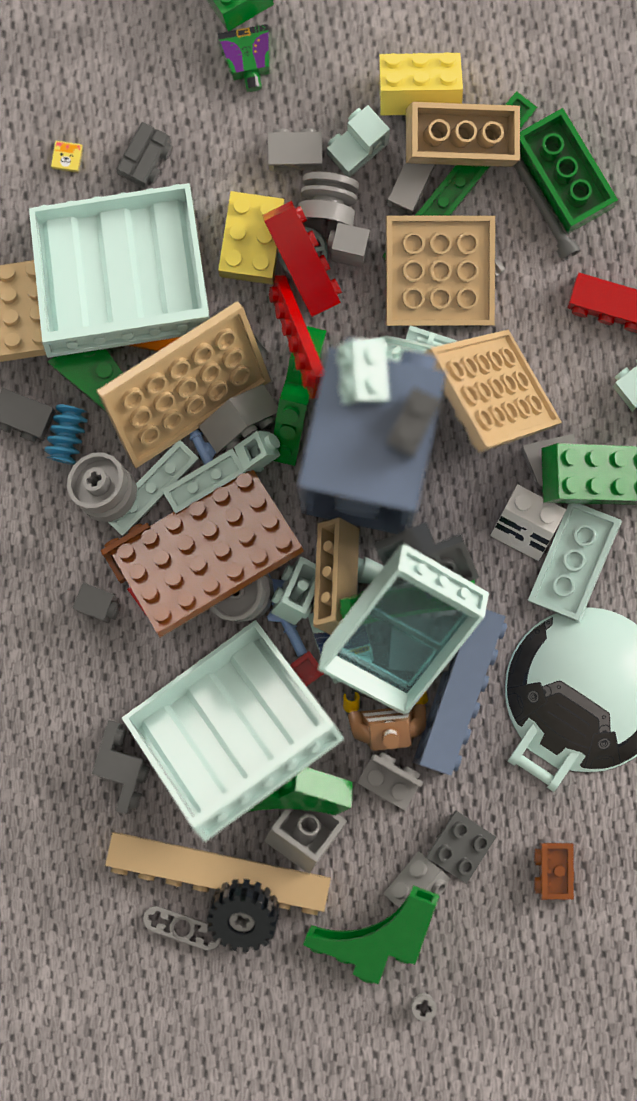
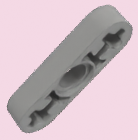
M153 906L144 914V925L152 932L203 950H213L221 942L219 938L216 942L211 941L209 945L204 944L205 939L196 936V941L190 940L195 932V924L201 926L198 930L199 932H208V923L161 906ZM156 911L161 912L160 917L162 919L169 920V915L174 916L175 918L170 924V932L164 931L167 925L163 923H158L156 927L152 926V920L149 919V915H154ZM185 920L190 924L191 930L188 935L180 936L175 932L177 921Z

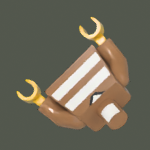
M427 690L406 715L392 708L358 711L360 695L355 692L354 701H349L346 698V694L343 695V709L349 713L348 719L353 737L358 741L367 743L371 750L412 746L413 739L422 734L426 729V706L424 704L428 702Z

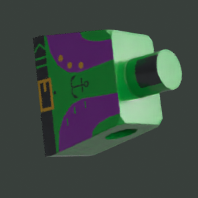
M268 24L217 33L219 45L233 81L244 79L247 92L261 90L260 76L270 74Z

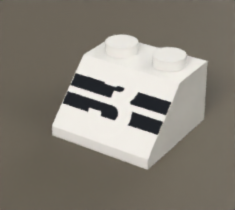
M517 484L490 536L539 561L566 509L555 503H543V497Z

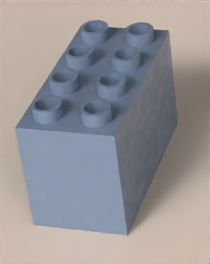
M345 338L343 343H346V342L351 341V340H362V339H357V338ZM329 347L298 485L301 514L329 520L340 517L352 525L393 534L410 529L417 511L438 410L413 460L386 447V443L413 387L437 399H441L446 372L435 370L436 357L423 352L404 350L401 353L400 362L386 359L388 401L343 404L342 395L339 390L341 379L340 366L337 362L338 349Z

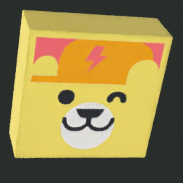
M55 141L51 164L52 169L79 173L83 150L82 144Z

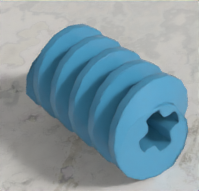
M58 404L55 409L61 414L54 415L53 421L59 425L50 426V431L56 435L47 437V441L53 446L45 447L44 451L50 455V457H46L48 459L75 465L77 461L70 456L80 453L73 445L82 444V440L76 437V434L85 433V430L79 426V423H88V420L82 416V413L87 411L69 405Z

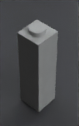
M405 162L388 198L387 206L412 216L436 164H412Z

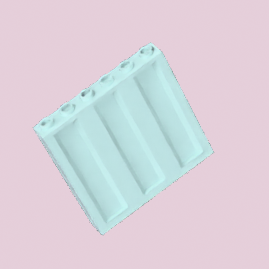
M190 183L29 208L42 343L47 358L182 337L210 319Z
M256 620L122 717L124 723L192 828L204 842L344 740L330 718Z

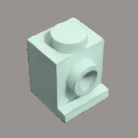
M256 431L234 447L244 471L254 470L255 472H261L266 465L280 456L277 449L280 447V442L274 434L268 431Z

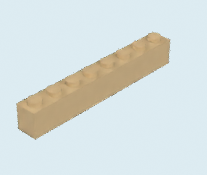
M118 832L112 833L105 866L112 867L111 872L127 875L128 871L139 873L138 878L154 881L155 876L166 878V884L179 887L182 886V882L193 884L192 889L202 892H209V888L221 889L222 884L225 882L231 885L234 879H238L239 883H243L244 879H250L249 884L255 885L257 881L262 883L261 889L264 890L268 887L271 890L270 896L275 895L277 897V904L280 905V908L290 910L291 905L302 907L301 912L311 915H318V911L324 912L331 877L313 873L308 874L307 872Z

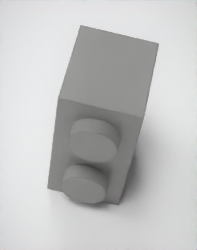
M305 128L301 129L300 132L276 129L273 133H268L269 171L322 170V132H316V129Z
M338 223L336 231L331 230L327 246L328 252L331 253V261L363 268L369 244L370 230Z

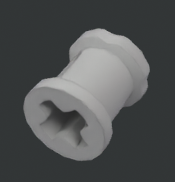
M420 993L412 999L411 1010L418 1020L428 1021L435 1016L437 1005L429 994ZM423 1000H427L428 1006L431 1007L430 1010L425 1011V1014H421L420 1009L416 1007L417 1004H422Z

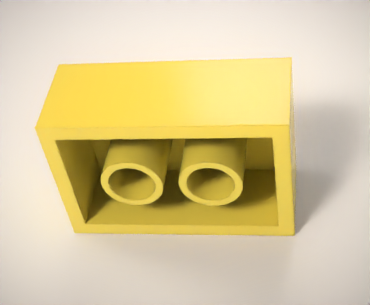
M460 53L379 54L380 116L406 115V108L412 102L462 104L463 83Z
M234 191L230 192L218 269L220 277L273 285L278 248L262 215L284 205V199Z

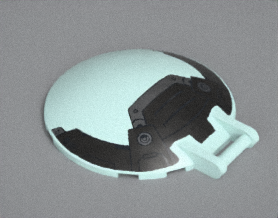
M586 607L580 622L555 613L540 621L525 634L514 650L506 672V706L513 726L521 738V741L507 762L513 766L517 764L547 784V788L554 792L569 770L578 772L605 771L621 766L637 757V624L615 612ZM526 748L556 767L558 770L553 776L523 756Z

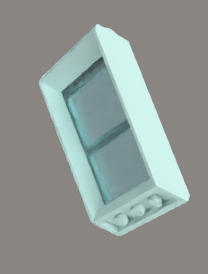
M402 544L325 642L318 670L406 715L485 616L489 593Z

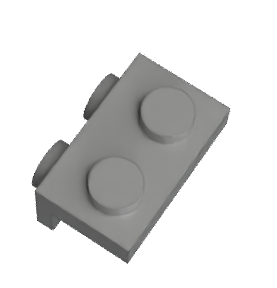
M418 851L383 894L397 907H400L410 894L413 885L440 895L445 891L450 877Z

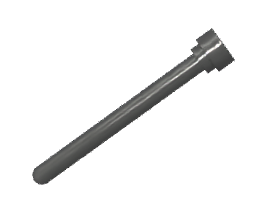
M520 155V161L514 167L557 240L558 244L556 246L559 257L562 261L569 259L568 255L572 254L574 256L581 249L575 240L572 241L571 237L567 238Z

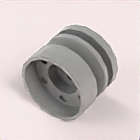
M306 173L303 176V185L305 187L301 189V195L309 200L299 203L307 219L303 223L304 227L320 231L321 218L332 220L330 231H336L338 223L353 226L355 210L347 205H353L357 202L355 194L358 193L359 182L348 176L336 173Z

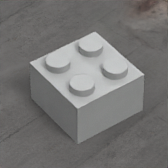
M286 809L270 829L264 842L310 874L340 834L347 821L339 815L334 816L321 812Z

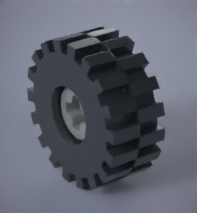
M234 879L231 885L228 882L223 883L221 889L217 888L214 896H212L207 914V928L209 932L213 931L212 937L215 941L220 938V945L224 947L227 944L232 945L231 950L237 951V947H241L243 952H249L250 947H253L254 951L260 950L261 944L264 947L267 946L269 940H272L275 935L280 905L277 904V897L275 895L270 896L271 890L268 887L264 890L261 889L262 883L257 881L255 885L249 884L250 879H244L243 883H239L238 879ZM238 915H242L243 918H248L247 921L246 919L243 920L242 918H239Z

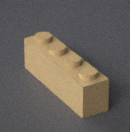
M340 517L318 523L313 626L330 635L343 620L340 613V599L357 595L359 528Z

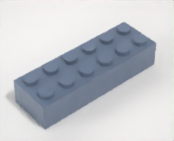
M486 609L482 621L449 661V671L442 674L426 720V729L421 735L412 763L452 776L453 771H458L462 756L459 755L462 744H467L471 734V729L468 728L471 718H476L480 708V703L477 702L480 691L484 692L488 685L489 676H486L489 665H494L498 655V650L495 649L498 639H503L507 629V624L504 623L506 616Z

